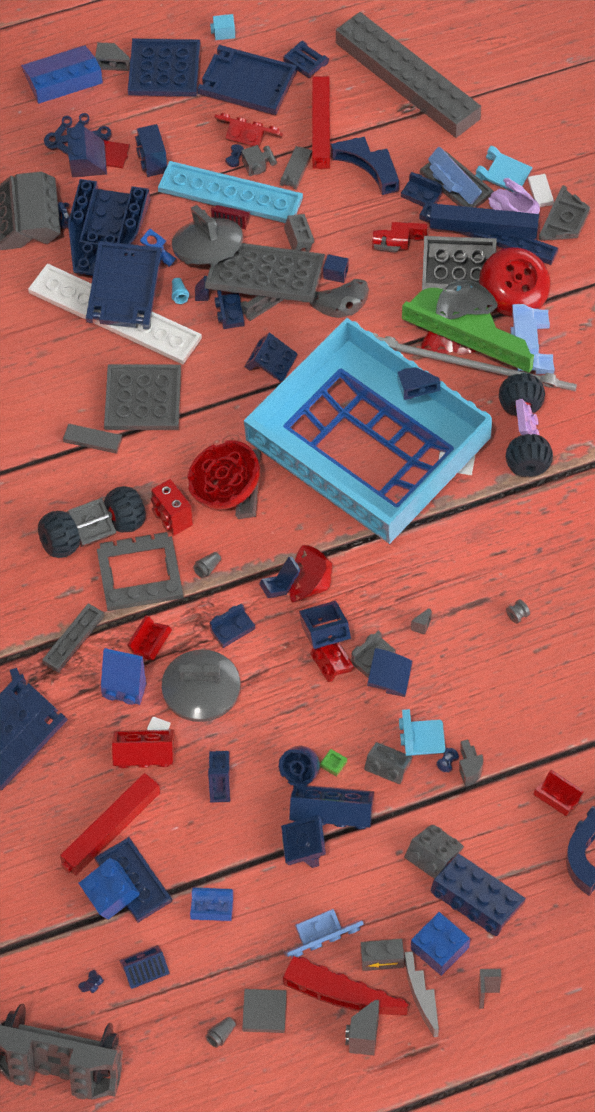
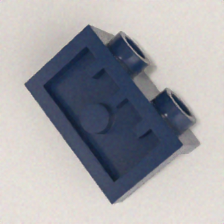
M411 172L409 182L402 190L401 197L424 207L426 202L437 204L442 196V185L437 181H432L420 174Z
M217 290L218 297H214L215 307L220 310V312H217L218 323L222 322L223 329L245 326L239 293L222 295L221 290Z
M242 603L238 606H232L226 613L221 616L217 615L210 621V632L222 648L255 630V624L245 613Z

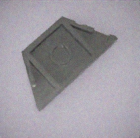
M562 185L539 234V240L578 238L590 213V207L585 202H582L577 195L569 193L565 185Z

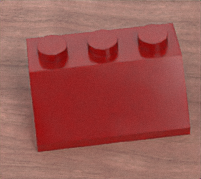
M174 729L114 731L112 740L113 766H118V768H128L130 766L147 768L150 765H158V767L173 765Z

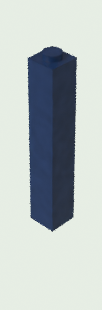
M432 203L431 210L427 212V221H430V229L537 239L539 214Z

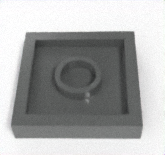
M245 989L243 1032L285 1033L286 990Z

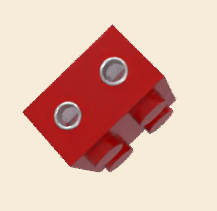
M171 479L151 489L152 512L156 518L159 517L162 520V525L166 531H170L175 536L193 526L191 505Z

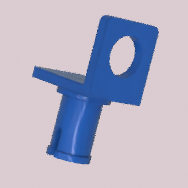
M149 229L141 238L140 242L145 246L162 248L161 261L167 264L168 267L174 263L176 257L164 249L166 242L164 238L152 229ZM147 237H155L157 243L149 244L147 241Z

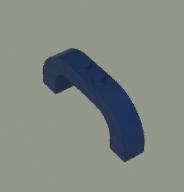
M595 806L589 809L587 818L584 821L580 820L575 826V832L569 841L566 857L567 870L572 881L588 896L595 890V867L589 863L585 855V851L595 840Z

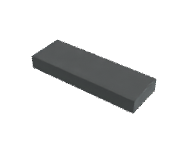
M68 424L63 437V442L116 454L122 441V435Z

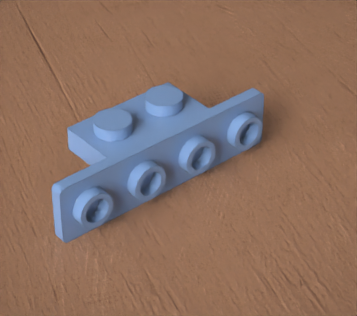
M437 147L428 159L432 164L429 167L433 172L432 175L444 183L443 187L447 191L459 193L472 205L482 191L441 147Z
M330 909L295 924L302 944L285 951L284 954L287 957L291 956V958L293 956L299 957L303 955V950L308 948L311 951L322 947L321 943L324 941L334 942L340 939V935L345 932L352 934L359 931V926L364 925L363 921L358 920L341 927L334 909Z

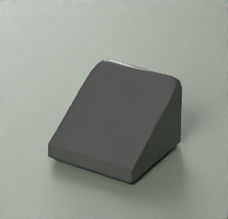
M428 608L411 621L412 631L426 634L432 619L431 609Z

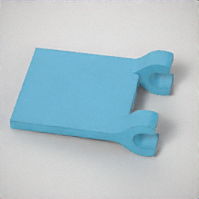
M490 146L486 158L494 162L488 171L483 166H478L475 176L481 181L487 180L514 192L511 188L505 186L504 178H509L523 186L533 167L500 153L496 147Z

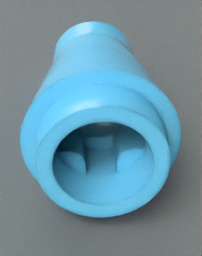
M174 278L172 280V300L177 304H184L188 301L189 292L181 278Z

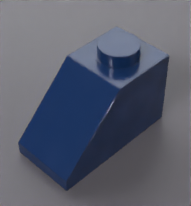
M417 367L405 368L397 372L398 385L404 400L440 391V378Z

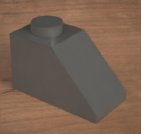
M97 42L95 58L101 70H130L129 56L115 43Z

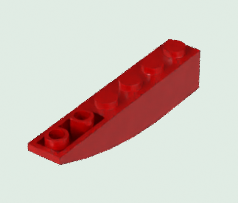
M293 956L283 976L284 986L341 1008L361 1011L374 1000H379V1014L404 1016L408 1014L409 1004L402 998L390 997L380 989H371L361 981H352L346 975L333 973L323 965H314L304 957L298 958Z

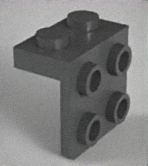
M430 825L411 840L404 858L435 879L446 867L447 862L460 853L464 846L457 839L442 831L441 828Z

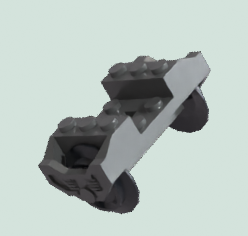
M19 1004L16 1011H10L6 1020H0V1073L10 1082L19 1086H31L35 1071L42 1075H55L61 1079L70 1080L71 1094L78 1099L87 1098L93 1100L105 1096H116L121 1077L123 1051L121 1046H119V1034L113 1032L112 1023L107 1024L101 1041L25 1025L26 1007L24 1004Z

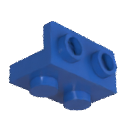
M192 888L190 920L232 921L233 889Z

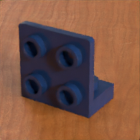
M269 332L259 339L244 367L249 371L255 367H261L278 381L282 382L298 354Z

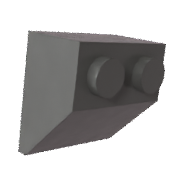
M374 1000L351 1017V1025H346L345 1045H349V1053L374 1056L379 1019V1000Z

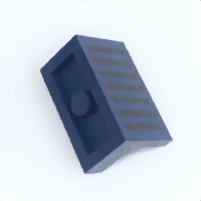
M158 945L119 960L131 989L170 974L163 952Z

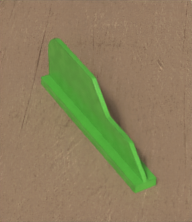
M424 289L411 302L406 301L402 305V319L528 373L533 369L534 354L530 353L526 341L496 328L490 313L466 314L451 320L436 314V305L444 289Z

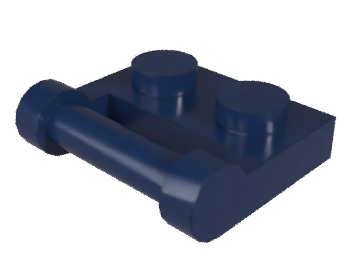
M301 41L283 56V61L296 65L297 71L310 78L322 66L324 67L328 64L329 58L325 55L322 56L307 46L306 42Z

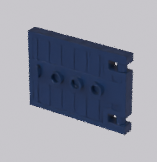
M219 45L217 54H214L202 78V84H199L197 88L198 94L276 115L297 72V66Z
M99 241L86 323H93V319L99 320L100 324L136 328V324H143V329H150L162 248Z
M19 674L0 693L1 791L68 720L62 713L58 715L56 713L58 710L29 683L26 685V680ZM19 689L20 692L16 695L15 692ZM50 719H52L53 721L50 723V725L47 724V722Z

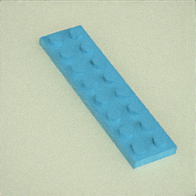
M169 161L158 186V192L214 206L220 205L250 212L251 215L286 223L288 215L297 214L303 199V193Z

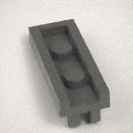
M298 146L295 147L281 177L280 186L285 184L297 190L312 157V150Z
M258 295L249 302L243 301L241 303L242 312L251 321L284 299Z

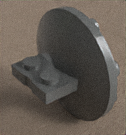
M198 205L191 207L193 222L180 228L173 236L172 249L174 254L186 264L215 265L223 259L233 257L243 242V233L240 226L229 219L211 218Z
M193 650L178 656L168 665L162 678V694L167 706L179 717L195 722L212 721L226 714L235 705L240 694V677L235 665L224 655L211 650Z

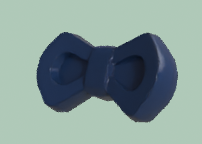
M239 144L231 146V156L225 159L229 167L239 166V158L242 155L241 150L244 149L243 146Z
M445 748L442 759L436 762L440 771L449 773L452 770L451 763L459 759L457 751L453 748Z

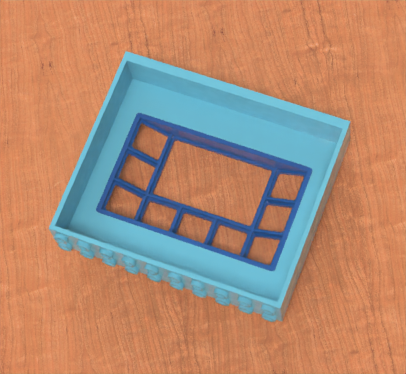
M346 318L244 420L246 441L390 544L491 438L492 417L486 411H481L473 402L461 397L457 391L448 388L443 381H440V391L404 400L398 385L397 372L405 368H419L417 364L403 357L399 351L390 348L385 341L377 339L372 332L361 328L356 321ZM339 378L357 395L345 408H342L327 392ZM321 396L339 413L326 427L309 411V408ZM361 400H364L379 411L367 424L362 423L349 413ZM303 414L320 431L311 442L291 429V426ZM384 416L402 427L390 440H386L372 430ZM343 418L407 462L380 491L316 447ZM406 432L411 433L425 443L413 457L395 446ZM430 448L445 452L433 466L418 461ZM411 467L428 471L415 485L401 480ZM394 485L409 490L397 504L385 496Z

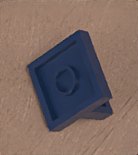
M315 815L282 825L285 863L292 865L304 861L311 868L318 867L320 856L326 855L321 817Z

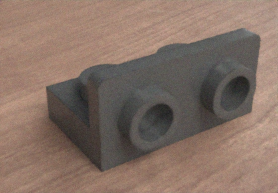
M379 630L375 634H370L365 643L357 646L351 653L352 664L367 678H369L375 648L396 653V650L382 639V633Z
M376 742L367 755L364 770L401 784L404 773L410 766L413 757L406 756L405 753Z

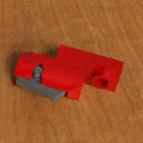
M392 222L391 230H373L372 249L391 252L408 250L409 239L419 241L424 240V236H427V224Z

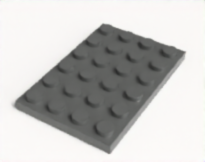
M242 243L233 257L223 259L217 264L211 265L205 282V288L313 303L325 261V254Z

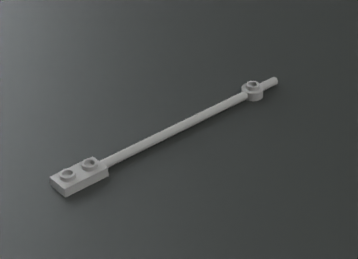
M373 333L377 339L385 341L395 351L506 376L526 373L399 344L393 337L385 336V338L378 337V334ZM546 373L541 376L532 374L545 387H558L576 391L577 384L561 381L554 374Z

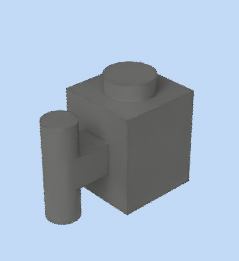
M258 145L241 150L242 162L249 177L265 172V162L269 161L271 166L277 164L269 146L263 148V153Z

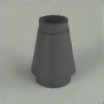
M213 552L197 560L193 566L195 573L201 578L209 576L221 561V556L217 552Z
M226 1017L208 1029L205 1035L208 1043L215 1048L222 1046L236 1026L235 1022L230 1017Z

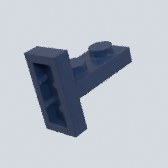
M209 751L208 778L210 803L230 802L229 751Z

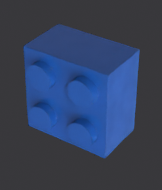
M112 858L106 860L78 883L99 915L108 920L140 895L122 866Z
M440 912L411 939V950L441 976L469 949L470 938Z

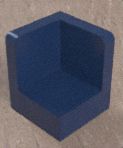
M328 254L323 267V278L344 283L349 270V258Z

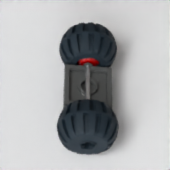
M126 486L116 487L106 495L104 502L100 498L70 509L67 512L51 511L47 513L38 523V535L43 548L50 556L63 558L73 554L79 547V544L81 547L112 536L117 533L116 531L123 533L137 530L145 522L146 511L143 501L135 489Z

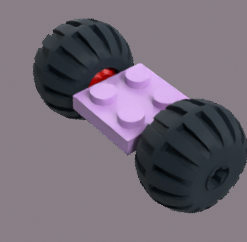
M526 373L511 375L502 382L499 389V401L506 412L511 415H517L519 432L521 434L514 438L506 449L505 457L508 467L518 476L533 477L543 474L549 468L553 452L549 442L540 436L536 428L538 418L536 414H533L541 408L544 402L545 390L543 384L536 376Z

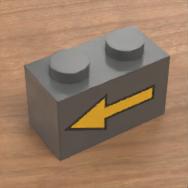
M402 939L360 942L362 971L404 968Z

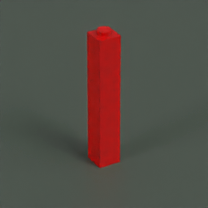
M312 76L313 169H330V76Z
M146 773L142 774L60 854L62 868L66 872H72L77 876L94 857L160 794L159 784Z

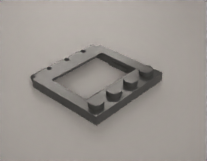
M163 532L154 534L155 539L152 540L150 535L135 537L136 542L132 543V538L116 540L117 546H113V541L99 543L100 548L97 549L107 611L184 598L172 536L168 537V533ZM164 548L166 568L170 580L119 589L113 588L114 581L108 557Z

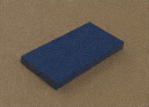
M130 837L94 857L98 866L109 858L117 861L139 891L140 895L126 905L137 923L172 902V898Z

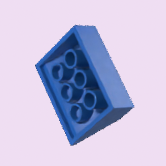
M86 45L21 65L38 104L103 83L101 68Z

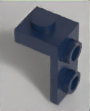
M291 556L287 558L277 576L261 579L259 585L267 598L287 595L300 573V568Z

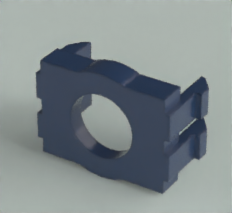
M67 202L58 203L61 229L68 228L69 215L67 208H65L69 207Z

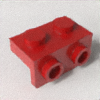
M145 616L127 646L134 655L143 656V659L154 660L172 629L169 625L154 623L150 616Z
M550 770L546 779L535 789L533 795L559 813L567 816L578 806L584 791L558 773Z

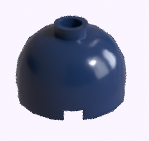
M300 745L285 751L279 759L278 767L281 776H285L290 785L304 787L311 783L318 775L320 762L317 754L312 749Z

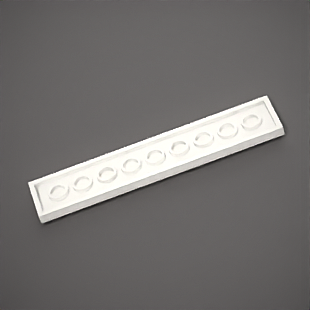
M47 263L28 288L29 293L86 319L91 283ZM152 312L150 329H143V324H136V328L100 324L99 320L93 319L94 324L181 364L185 363L202 339V334Z

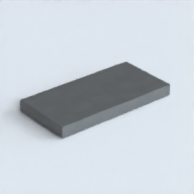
M448 152L446 153L482 191L472 205L459 193L449 192L443 187L444 183L432 175L433 172L429 168L432 165L430 162L420 169V174L425 178L441 184L442 192L458 206L477 208L488 200L494 192Z

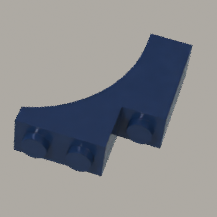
M365 136L331 144L332 159L352 163L364 169L376 181L382 195L399 191V179L388 149L370 152Z

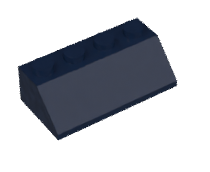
M309 785L304 787L294 786L290 799L289 820L295 822L319 815L322 819V826L334 824L336 827H346L347 825L354 826L357 829L370 828L374 791Z

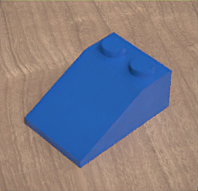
M104 648L101 676L102 697L112 701H124L129 705H140L147 685L143 656Z

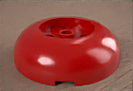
M510 247L495 252L483 264L479 275V284L494 296L498 304L495 310L509 317H513V304H524L533 309H540L550 293L551 280L546 265L537 255L526 249ZM524 271H527L530 275H525ZM522 286L528 287L526 292L522 290Z
M226 440L225 443L216 446L213 444L204 449L192 462L187 476L189 480L188 489L194 499L207 508L217 510L232 508L245 501L255 490L260 477V465L255 452L243 442Z

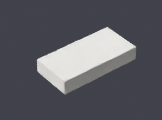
M541 174L528 177L533 199L539 203V206L553 205L554 199L546 175Z

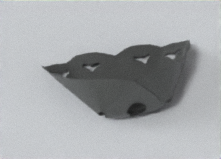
M353 279L351 282L338 288L316 292L313 303L310 304L314 309L330 317L352 316L365 304L369 292L368 284L365 280ZM352 302L353 306L349 309L346 308V303Z
M460 279L448 284L441 292L436 305V314L450 320L466 314H489L497 308L498 304L494 296L482 285ZM461 285V289L456 291L454 290L455 286Z

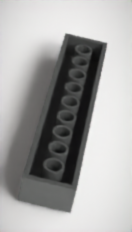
M357 13L336 29V44L455 138L481 119L480 104L363 13Z

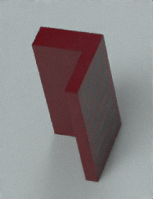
M220 205L211 208V218L229 219L237 223L241 229L246 230L251 217L250 212Z

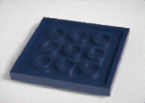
M132 38L128 95L197 97L200 39Z

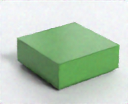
M330 749L321 761L320 767L337 777L347 763V758Z

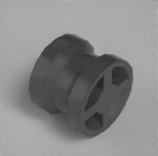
M518 599L515 605H510L506 608L507 615L516 624L521 622V618L530 615L528 606L521 599Z

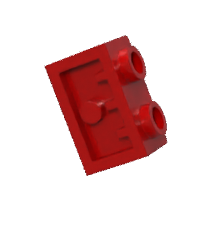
M339 642L316 649L312 648L310 652L327 682H332L336 675L352 672L354 669V665Z

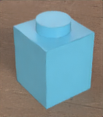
M233 14L213 16V23H210L211 34L215 35V40L235 38Z

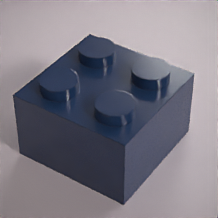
M154 124L137 128V136H135L136 152L138 158H141L140 165L142 171H146L147 177L164 174L167 168L166 150L158 125Z

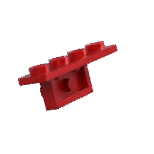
M225 113L215 114L214 116L218 121L229 123L225 139L249 146L258 145L260 148L264 133L283 137V133L279 131V128L274 126L266 128L259 122L247 123V120L237 117V119H232L230 115Z

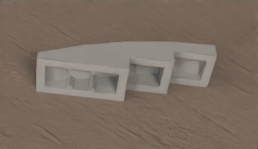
M405 952L404 962L413 999L430 1032L434 1037H438L439 1027L434 989L426 990L424 971H415L413 952Z

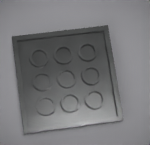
M108 364L104 429L179 430L181 365Z

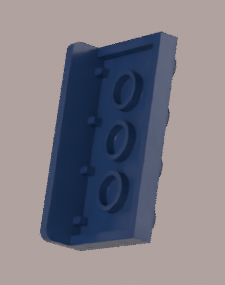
M459 853L433 880L430 890L436 898L441 899L454 910H457L470 921L475 922L494 936L500 934L502 927L524 904L526 899Z

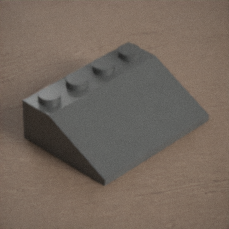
M424 236L422 290L427 288L444 289L448 284L460 279L479 284V275L483 264L496 252V238Z

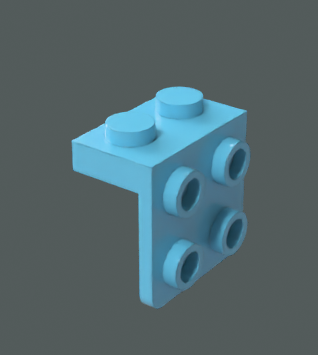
M410 709L402 710V718H399V730L404 732L400 734L401 746L405 745L406 756L444 753L445 739L442 720L411 722Z

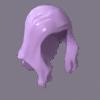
M504 178L503 181L505 186L511 188L514 192L498 189L488 198L489 206L494 210L539 214L540 211L539 203L521 185L509 178Z

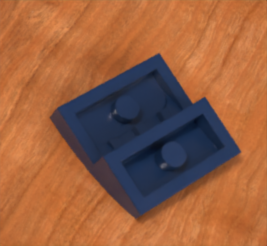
M375 648L367 686L384 689L387 694L405 697L413 661L399 654Z

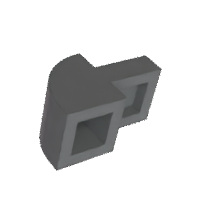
M468 739L460 742V752L463 760L459 761V772L465 787L476 783L481 777L483 770V755L477 756L475 747L470 745Z

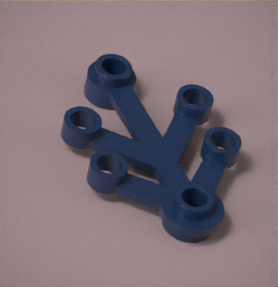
M87 113L80 114L79 121L74 127L87 125L90 121L89 115ZM64 116L62 124L55 133H48L44 138V144L47 148L52 150L58 148L67 154L68 157V147L63 144L68 142L67 135L62 136L66 128L72 126V118L70 116ZM83 117L87 118L86 121H82L81 119ZM69 120L70 123L66 124L64 121ZM101 126L98 130L91 131L102 140L108 141L111 138V129L107 126ZM52 138L56 139L54 142L49 141Z

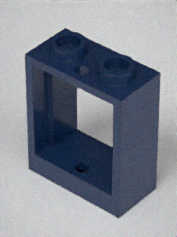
M336 601L299 611L302 628L313 649L351 639L348 621ZM335 619L338 620V621L331 622V623H328V624H324V625H320V626H317V627H313L314 625H318V624L325 623V622H328V621H332V620H335Z

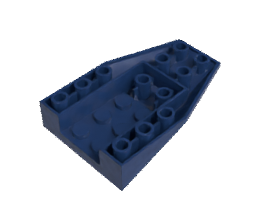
M79 180L68 221L74 273L93 276L99 241L132 244L151 201L148 188L131 186L129 194L98 189L97 181Z

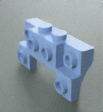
M513 304V327H510V334L526 341L530 353L534 354L532 370H535L536 374H554L553 354H539L537 329L550 328L549 311L533 309L524 304Z

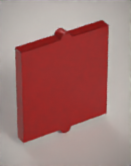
M103 140L106 166L123 169L125 161L128 159L130 144Z

